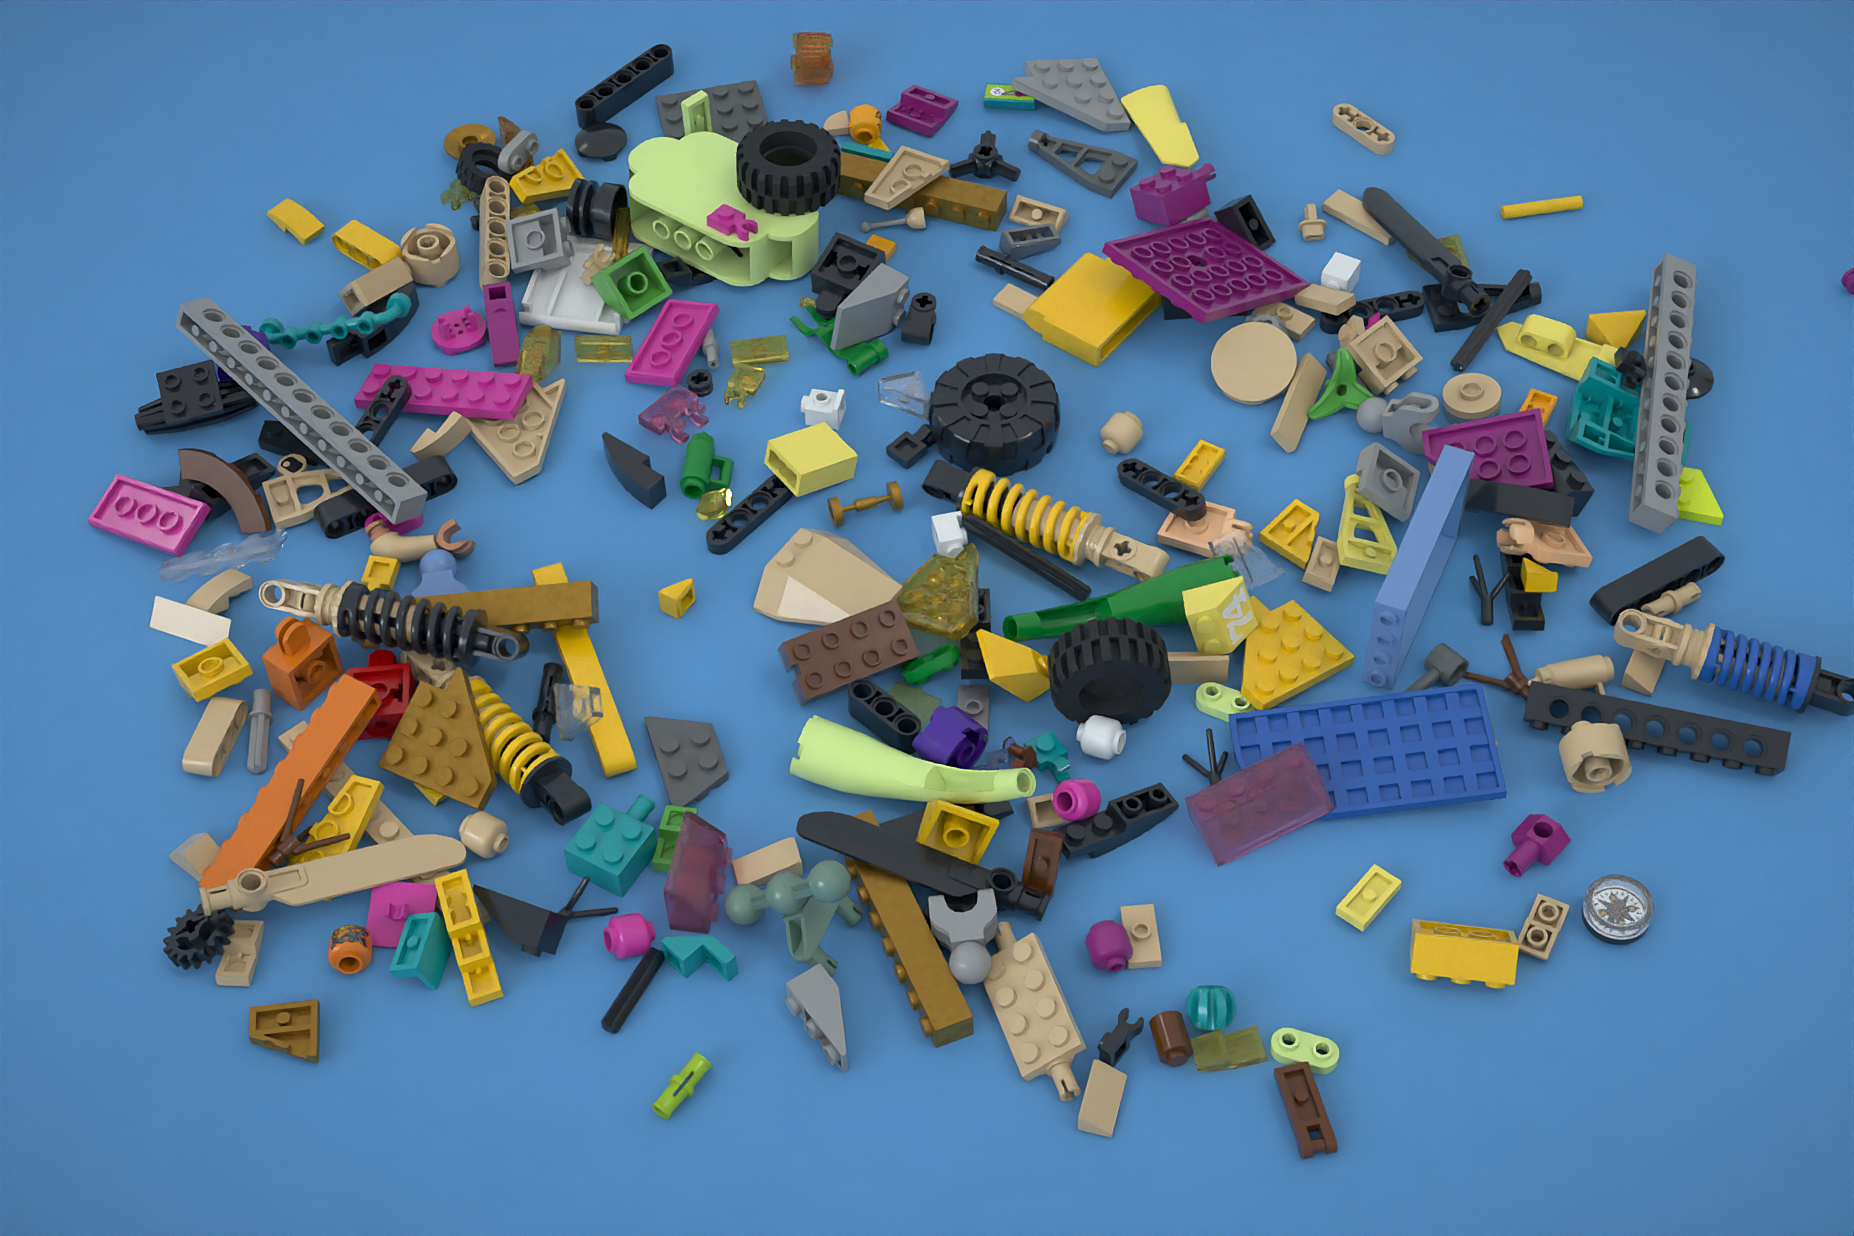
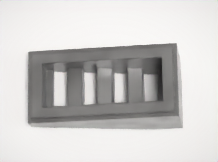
M1052 223L1003 230L1001 231L999 247L1002 253L1011 255V258L1017 261L1061 244V238Z

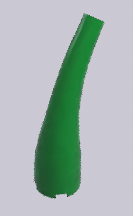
M1232 553L1177 567L1156 577L1103 596L1039 611L1008 615L1003 620V634L1006 639L1013 642L1056 639L1066 631L1071 632V629L1080 623L1085 625L1089 620H1106V617H1115L1117 620L1130 618L1135 623L1140 621L1147 624L1150 628L1189 625L1185 614L1182 591L1239 577V570L1233 571L1232 565H1229V563L1235 562Z

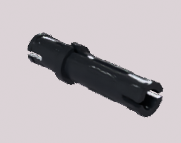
M984 245L976 253L975 260L994 268L996 273L1001 275L1005 273L1043 291H1046L1055 281L1054 276L1018 262L1007 253L1000 254Z
M555 662L544 664L537 707L532 712V720L534 721L533 732L538 733L543 742L550 744L552 726L557 721L555 709L563 667ZM550 686V687H551V692H550V696L548 697V696H547V691H548V687ZM547 712L545 722H543V714Z

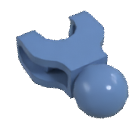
M433 549L421 558L419 571L422 576V582L410 595L424 597L469 592V589L463 583L455 580L458 565L454 556L445 549Z

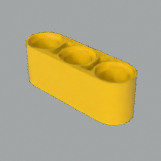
M351 220L331 236L333 244L342 254L371 271L398 256L404 261L402 250L396 243L357 220Z

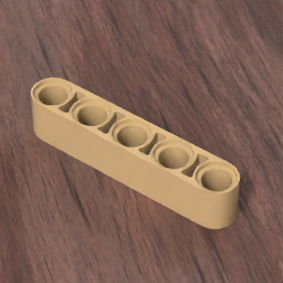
M491 176L486 180L480 197L479 285L482 290V285L506 282L510 271V252L506 221L510 220L509 183L499 176Z

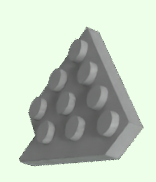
M1097 58L1026 61L1024 71L1027 77H1013L1011 84L1013 89L1104 132L1129 130L1131 122Z

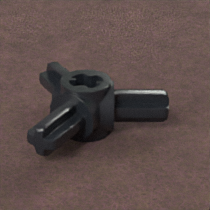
M987 130L986 133L981 134L980 144L975 146L973 153L969 154L968 159L951 164L948 172L950 177L954 179L973 173L981 179H990L999 175L1016 182L1021 174V170L1003 161V156L998 154V149L995 147L996 135Z

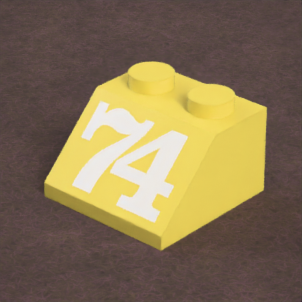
M1243 576L1182 591L1186 618L1200 656H1221L1232 653L1258 625Z

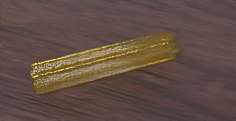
M619 207L617 210L612 253L616 254V258L612 263L628 253L631 230L629 207Z

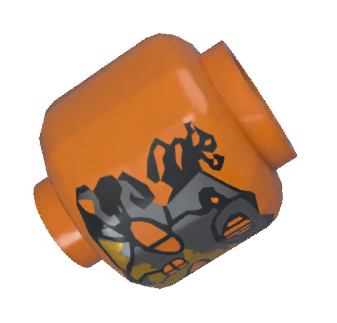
M344 925L334 930L329 938L328 961L330 965L338 972L344 974H355L365 970L372 960L373 938L370 932L358 925Z

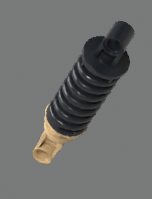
M283 578L266 581L259 589V599L264 606L290 612L301 617L315 618L316 623L321 626L332 625L333 633L339 638L352 635L356 640L364 641L368 639L373 644L384 643L386 647L390 648L399 646L403 651L410 652L415 650L420 655L430 653L433 658L441 659L446 657L449 661L461 662V664L468 668H473L480 657L511 662L523 658L529 651V641L523 633L488 625V615L482 609H470L463 617V611L460 606H452L447 613V606L443 602H437L432 608L430 600L423 598L416 605L414 596L406 595L401 601L399 593L394 591L388 593L385 598L383 589L375 588L369 591L367 585L356 583L354 580H348L339 588L333 583H326L324 586ZM276 586L282 592L280 601L275 597L274 591ZM508 639H511L516 645V651L513 655L506 649Z

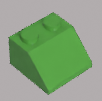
M645 245L631 251L590 277L603 301L628 321L673 294Z

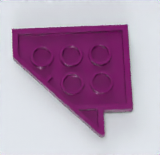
M1540 408L1422 431L1426 460L1436 466L1446 444L1475 453L1470 479L1515 484L1541 490L1555 488Z

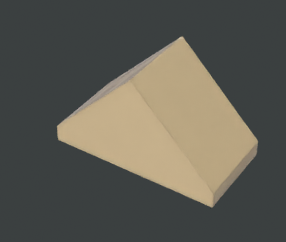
M208 833L193 834L169 855V858L200 882L203 871L214 863L219 855L220 848Z

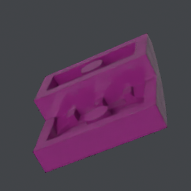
M913 85L901 93L900 103L887 110L886 120L931 137L948 121L957 108L958 101Z

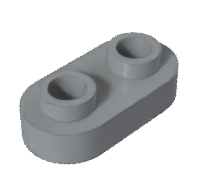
M527 130L520 131L501 151L498 158V168L509 174H514L520 170L522 165L538 151L539 142L537 135Z

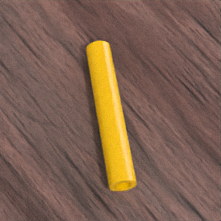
M1581 195L1504 205L1500 207V214L1502 219L1582 209L1583 199Z

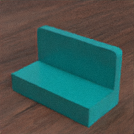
M437 912L408 915L389 972L395 978L418 976L430 989H438L453 944L448 934L446 923Z

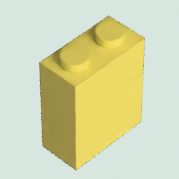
M825 422L768 440L764 464L796 497H800L854 478L858 455Z

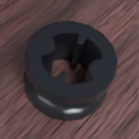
M694 370L687 376L688 391L691 395L705 397L713 391L712 375L707 370Z

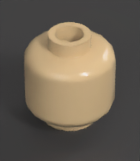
M1128 411L1113 414L1100 430V435L1104 441L1102 443L1103 447L1113 455H1116L1117 452L1124 455L1129 454L1143 438L1142 422L1137 416Z
M485 811L469 814L463 820L459 829V836L465 849L485 859L492 858L497 853H502L509 843L507 824Z

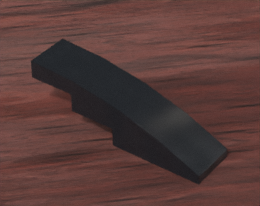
M1500 551L1502 575L1504 576L1506 572L1511 574V577L1504 585L1513 631H1544L1545 618L1541 607L1542 592H1525L1521 579L1523 558H1527L1535 563L1537 561L1529 553L1513 555Z

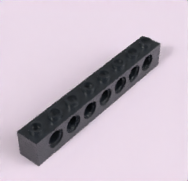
M1531 680L1523 721H1528V727L1547 731L1548 726L1561 728L1560 733L1566 735L1572 731L1571 727L1573 724L1583 721L1581 717L1582 711L1592 708L1599 714L1598 723L1614 724V718L1617 715H1625L1630 719L1631 728L1628 731H1621L1625 745L1628 748L1644 750L1645 745L1658 748V754L1676 757L1677 752L1690 754L1689 760L1701 763H1709L1710 759L1723 761V767L1742 770V765L1754 767L1756 774L1771 777L1775 776V772L1780 773L1785 769L1792 732ZM1554 702H1561L1567 708V715L1563 718H1555L1551 715L1549 706ZM1656 721L1660 723L1663 727V735L1659 738L1649 736L1646 732L1648 722ZM1681 728H1690L1694 731L1696 739L1693 744L1688 745L1680 741L1678 734ZM1721 734L1726 737L1728 747L1725 751H1718L1713 748L1711 744L1713 735ZM1746 741H1755L1759 744L1761 752L1757 758L1749 757L1745 753L1744 745Z

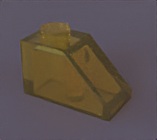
M538 325L529 331L524 337L515 373L531 375L532 380L542 381L561 363V331L552 330L547 325Z

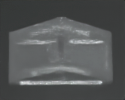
M920 370L881 378L878 381L879 402L928 421L930 395Z

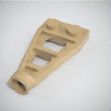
M332 468L291 473L262 482L277 531L314 518V509L318 504L354 488L348 485L337 492H331L328 483L332 480L343 479ZM319 485L323 488L324 493L320 498L309 504L299 502L297 496L299 488Z

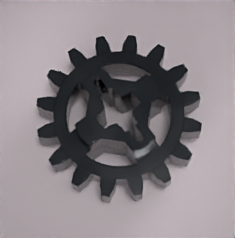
M199 904L196 911L192 912V910L188 909L185 916L182 918L177 917L175 919L178 923L176 927L167 929L171 936L163 939L166 945L163 951L176 967L181 966L184 970H188L193 965L195 969H199L203 961L210 964L215 955L221 956L223 954L222 946L230 945L231 941L228 939V936L235 933V930L232 928L235 922L225 909L213 911L210 916H205L202 904Z

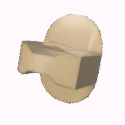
M1315 203L1306 204L1304 208L1305 220L1298 224V230L1302 232L1303 240L1305 241L1322 240L1325 238L1324 229H1326L1327 222L1317 219Z

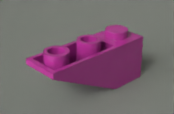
M510 281L482 285L494 367L522 363L515 304Z

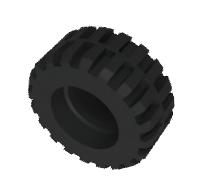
M781 119L780 122L769 121L764 126L758 125L753 128L752 132L749 131L745 134L737 146L736 171L738 190L749 204L752 203L756 209H764L769 214L780 213L781 216L796 214V216L804 215L808 211L811 213L815 212L820 206H826L838 193L841 182V152L838 143L824 128L819 129L816 124L811 122L806 124L803 120L788 121V119Z
M1106 617V620H1089L1085 625L1080 623L1074 626L1071 632H1064L1058 641L1053 644L1048 655V673L1051 698L1054 706L1067 719L1072 722L1076 720L1079 725L1086 723L1089 717L1093 715L1115 719L1121 725L1138 723L1139 719H1146L1152 716L1154 710L1158 711L1171 692L1172 680L1165 641L1153 628L1150 629L1147 624L1140 621L1135 623L1130 618L1117 620L1115 617Z

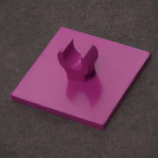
M393 882L373 887L366 930L370 932L373 938V946L397 948L409 914L435 912L438 898L436 885Z

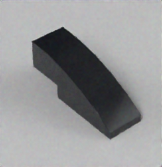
M604 432L602 434L604 452L615 477L626 491L652 510L667 496L664 476L651 469L648 455Z
M256 452L232 462L248 477L247 481L254 491L262 486V482L268 481L277 470ZM205 483L193 486L188 498L206 503L211 508L205 518L206 522L232 509L227 500L217 490Z

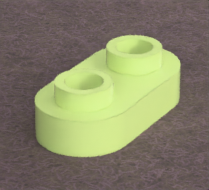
M1207 682L1200 685L1196 691L1195 704L1201 712L1229 722L1228 714L1256 711V708L1240 694V691L1224 685Z
M1281 1028L1272 1035L1270 1053L1279 1063L1292 1065L1308 1061L1311 1071L1316 1074H1328L1337 1067L1339 1049L1328 1038L1293 1028ZM1283 1041H1291L1294 1044L1286 1045ZM1317 1050H1323L1327 1054L1321 1055L1317 1053Z

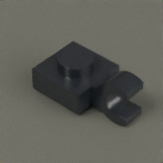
M1621 346L1614 354L1615 368L1623 373V385L1634 390L1636 388V381L1640 383L1647 375L1645 359L1637 351H1629Z
M927 423L922 425L913 435L905 431L886 447L887 455L905 469L910 468L926 455L927 448L934 444L930 426Z
M1128 1008L1120 1011L1118 1025L1112 1033L1106 1032L1097 1047L1099 1050V1060L1113 1068L1130 1048L1131 1040L1139 1035L1144 1028V1018L1142 1017L1134 1024L1126 1022L1129 1018Z

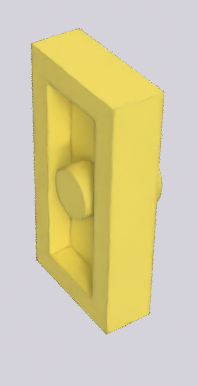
M1374 864L1338 904L1335 914L1363 932L1401 889L1402 881Z

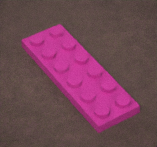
M375 364L354 398L356 408L367 409L384 382L391 376L400 375L408 381L412 388V395L401 412L450 415L455 411L464 417L514 420L533 386V380L531 375ZM401 387L400 389H396V388H395V389L393 390V392L396 391V390L400 391V390L402 389V387ZM385 407V408H382V409H380V410L389 411V408H386V407Z

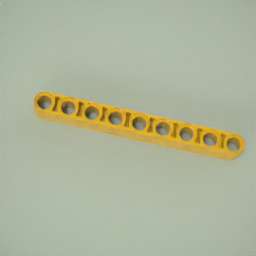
M561 562L531 570L535 586L568 582ZM572 626L560 627L559 631L552 633L605 777L608 778L637 769L630 742L587 629H573Z

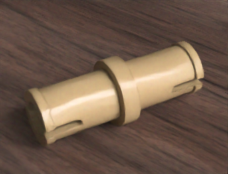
M1689 582L1675 591L1668 590L1662 593L1659 599L1643 605L1641 610L1645 611L1643 613L1656 617H1664L1668 614L1674 615L1680 612L1682 607L1698 601L1701 595L1697 593L1701 591L1695 583Z

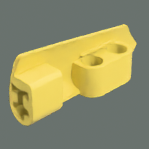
M1149 86L1121 98V105L1134 121L1162 164L1190 169L1199 161V156L1187 124L1185 122L1181 123L1169 89L1166 86Z
M1532 314L1527 316L1523 325L1512 321L1496 329L1505 350L1580 381L1593 356L1615 366L1614 354L1619 348L1608 344L1601 346L1577 338L1576 331L1571 326L1540 315Z

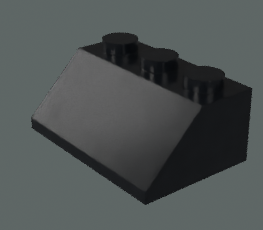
M1544 430L1555 487L1546 489V491L1575 498L1572 517H1578L1595 490L1588 482L1587 477L1573 462L1570 454L1558 442L1556 435L1550 430Z

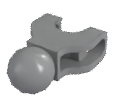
M1418 392L1409 393L1400 400L1392 398L1389 403L1379 397H1372L1366 399L1358 406L1356 419L1363 430L1371 434L1383 432L1385 438L1393 439L1409 453L1425 455L1422 431L1435 429V427L1429 426L1427 423L1433 421L1439 413V402L1432 395Z
M992 888L978 890L977 904L972 910L966 912H954L948 908L943 895L928 897L931 932L937 943L951 951L949 958L950 971L954 978L963 984L982 982L991 970L992 959L985 946L998 931L997 906Z

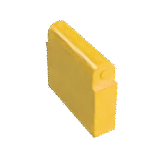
M1085 253L1024 311L1023 316L1030 328L1042 334L1043 340L1097 368L1161 305L1162 294L1154 292L1151 286L1144 281L1134 278L1131 272L1124 267L1114 264L1111 258L1107 257L1104 260L1092 253Z

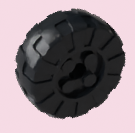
M999 353L985 354V356L976 358L969 357L957 362L956 366L949 371H945L935 382V391L931 392L928 408L931 437L933 443L938 445L939 454L947 462L955 464L962 468L963 471L970 473L974 467L980 465L985 467L986 470L995 473L996 477L1011 476L1013 473L1022 470L1027 471L1039 464L1042 458L1053 449L1058 437L1061 420L1059 395L1049 375L1044 370H1039L1033 362L1018 356L1014 358Z

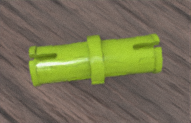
M695 1053L678 1075L673 1074L671 1076L668 1087L656 1102L651 1105L654 1112L663 1119L668 1120L681 1102L693 1095L694 1087L703 1075L712 1067L711 1063L701 1054ZM688 1076H690V1079L686 1082V1084L680 1089V1091H679V1092L676 1094V1096L674 1097V1096H673V1093H674V1092L678 1089V1087L684 1082V1080H685Z

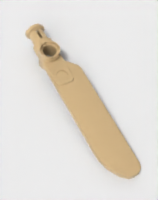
M437 834L409 836L265 872L258 868H247L242 870L235 879L227 880L226 885L210 889L200 887L199 894L205 916H210L213 911L232 907L234 910L242 908L245 911L257 912L266 907L271 900H277L290 906H301L457 867L465 862L466 849L462 842L452 837Z

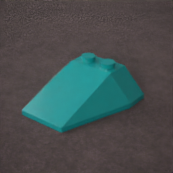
M1593 356L1572 395L1564 438L1599 454L1634 460L1641 385L1636 382L1634 390L1623 385V373L1617 371L1615 366ZM1687 421L1686 429L1683 433L1685 448L1681 455L1683 467H1685L1692 427Z

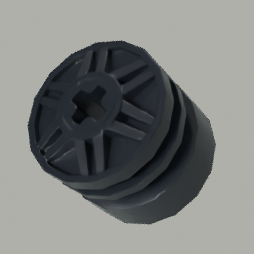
M577 178L570 188L567 199L566 216L571 225V232L569 233L574 235L582 234L587 237L595 233L597 238L617 241L622 235L627 218L628 196L625 186L606 182L599 186L597 181L590 180L588 182L585 179Z

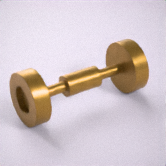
M897 481L886 483L887 495L862 498L855 500L854 504L841 507L837 496L828 498V510L833 525L835 527L844 525V512L855 509L856 512L877 507L878 503L885 501L890 502L893 511L903 509L902 493Z

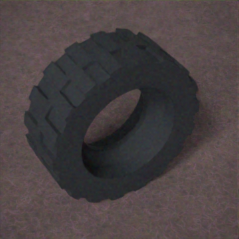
M482 142L471 143L469 146H465L456 167L457 178L461 181V184L478 195L482 194L486 180L489 177L499 176L510 183L512 177L518 171L514 174L501 171L498 168V158L502 149L490 143ZM475 165L491 168L497 175L486 173Z

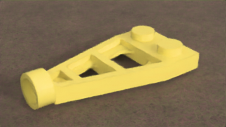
M1357 474L1350 475L1344 480L1345 500L1337 538L1340 564L1387 575L1397 553L1396 544L1379 506L1358 493V488L1356 487H1359L1361 477ZM1354 507L1366 509L1370 518L1354 514ZM1355 528L1372 531L1378 543L1355 538Z

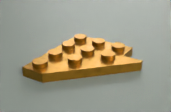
M457 667L446 690L420 681L378 766L474 809L484 811L497 785V779L468 673L462 668Z

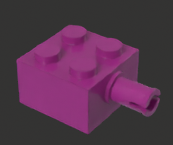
M1206 163L1202 167L1191 171L1190 169H1181L1168 165L1162 167L1159 173L1152 177L1141 179L1139 184L1130 188L1137 218L1169 227L1210 205L1211 201L1206 182L1216 177V173L1210 175V173L1215 171L1214 167L1210 163Z

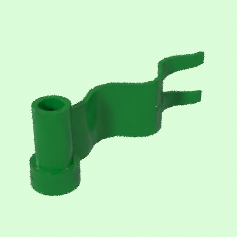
M810 304L805 308L820 327L811 329L797 317L792 316L789 318L802 334L806 336L818 335L835 357L846 359L848 361L847 368L854 376H858L874 363L879 364L889 356L887 347L879 339H874L868 344L860 342L838 350L831 349L835 317L829 320L822 319Z

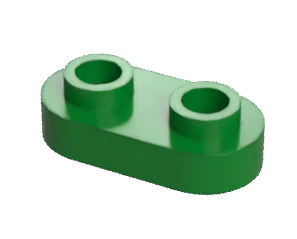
M954 642L947 643L906 664L900 670V673L907 684L921 685L930 679L931 674L939 670L947 671L958 664L957 660L961 653Z

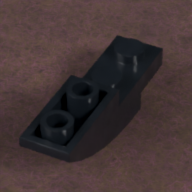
M412 282L394 292L403 293L411 300V308L405 317L376 325L370 334H362L355 329L350 330L344 339L332 337L326 341L331 361L337 367L360 353L368 359L392 342L404 330L420 305L416 287ZM392 294L366 308V310L374 314L387 311V302Z
M979 587L959 589L961 679H989L976 632L982 629L991 633L989 588L981 589Z
M1160 782L1108 802L1106 810L1084 820L1074 821L1054 828L1052 831L1065 835L1062 853L1068 861L1087 853L1094 859L1115 850L1152 829L1176 811L1179 804Z

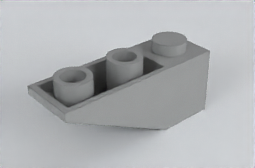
M819 963L786 983L787 998H785V1003L793 1016L799 1015L804 1021L803 1025L809 1037L813 1041L818 1039L822 1044L823 1053L831 1065L837 1064L842 1072L846 1073L848 1071L839 986Z

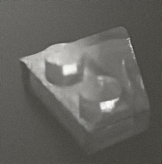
M1238 529L1208 542L1214 557L1228 553L1233 554L1235 562H1231L1229 565H1232L1233 571L1239 570V574L1243 576L1248 591L1286 574L1281 566H1276L1265 556L1266 553L1258 546H1253L1249 539Z
M558 683L553 685L557 711L556 725L559 728L560 740L572 741L603 717L600 688Z

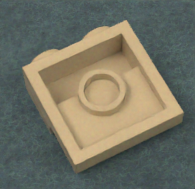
M1388 315L1345 347L1362 369L1358 374L1375 396L1381 392L1387 396L1399 386L1397 382L1399 378L1406 381L1418 371L1415 366L1423 359Z

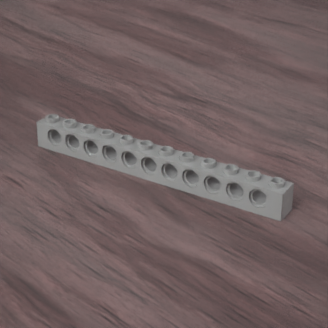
M1666 253L1653 268L1651 276L1644 350L1647 375L1641 382L1628 520L1658 534H1661L1669 525H1674L1680 512L1677 509L1681 494L1679 480L1683 471L1681 455L1685 448L1683 433L1687 424L1684 418L1688 406L1686 393L1690 384L1688 370L1692 361L1689 356L1693 344L1691 331L1695 322L1693 318V309L1696 304L1694 293L1698 283L1696 278L1697 265L1669 253Z
M205 297L180 303L175 327L395 525L422 515L428 492L212 299Z

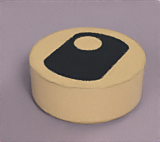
M290 454L283 457L277 465L280 477L291 473L308 471L305 458L298 454Z

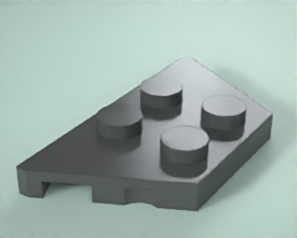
M650 716L644 717L670 805L687 807L695 800L700 802L709 795L711 790L720 787L729 780L728 770L712 723Z

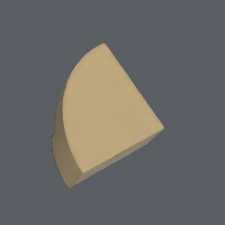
M846 110L831 115L825 121L823 128L830 133V136L849 134Z

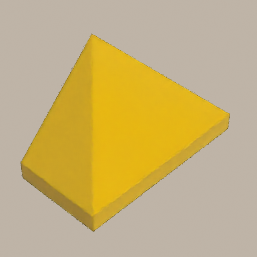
M1645 310L1589 314L1585 337L1601 346L1608 344L1617 348L1622 346L1628 349L1642 333L1646 312Z

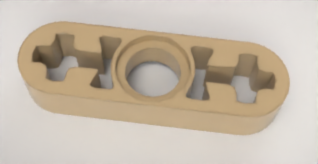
M1342 103L1333 108L1332 123L1338 129L1376 154L1386 155L1393 151L1395 135L1390 130L1350 104ZM1358 127H1365V128H1368L1369 130H1368V131H1361V130H1358L1357 128H1358Z

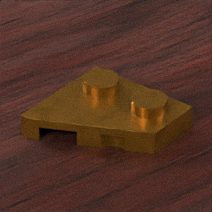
M318 999L250 1007L248 1036L251 1043L312 1063H319L320 1004Z

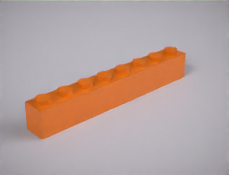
M343 674L338 682L332 684L328 691V697L322 706L314 710L310 723L304 732L298 734L294 739L289 754L285 759L279 761L269 783L259 790L256 801L249 812H245L239 819L236 831L230 839L225 840L221 845L219 855L214 863L203 871L200 883L198 884L199 887L210 889L226 885L227 880L235 879L242 870L247 868H258L263 872L270 869L272 865L267 859L276 851L274 847L281 842L280 837L285 828L298 779L302 778L305 782L291 831L292 835L382 704L375 688L346 674ZM229 907V909L240 913L242 908L234 910L232 907Z

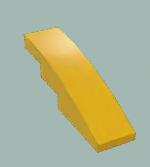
M463 869L434 879L447 931L453 944L456 960L471 1007L504 997L467 870Z

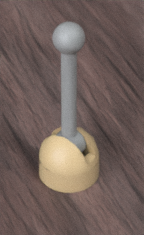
M923 207L911 209L907 213L906 218L876 223L865 221L861 224V230L869 232L873 228L907 223L912 229H925L926 223Z

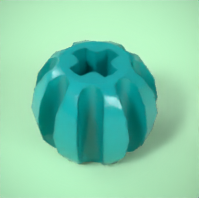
M1200 985L1193 988L1187 996L1185 1005L1187 1017L1191 1024L1203 1030H1222L1229 1027L1234 1021L1237 1011L1235 997L1228 988L1219 985Z

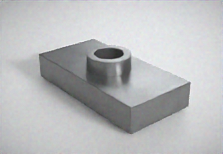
M959 685L958 707L988 731L990 686ZM984 735L983 740L985 742H988L987 735Z

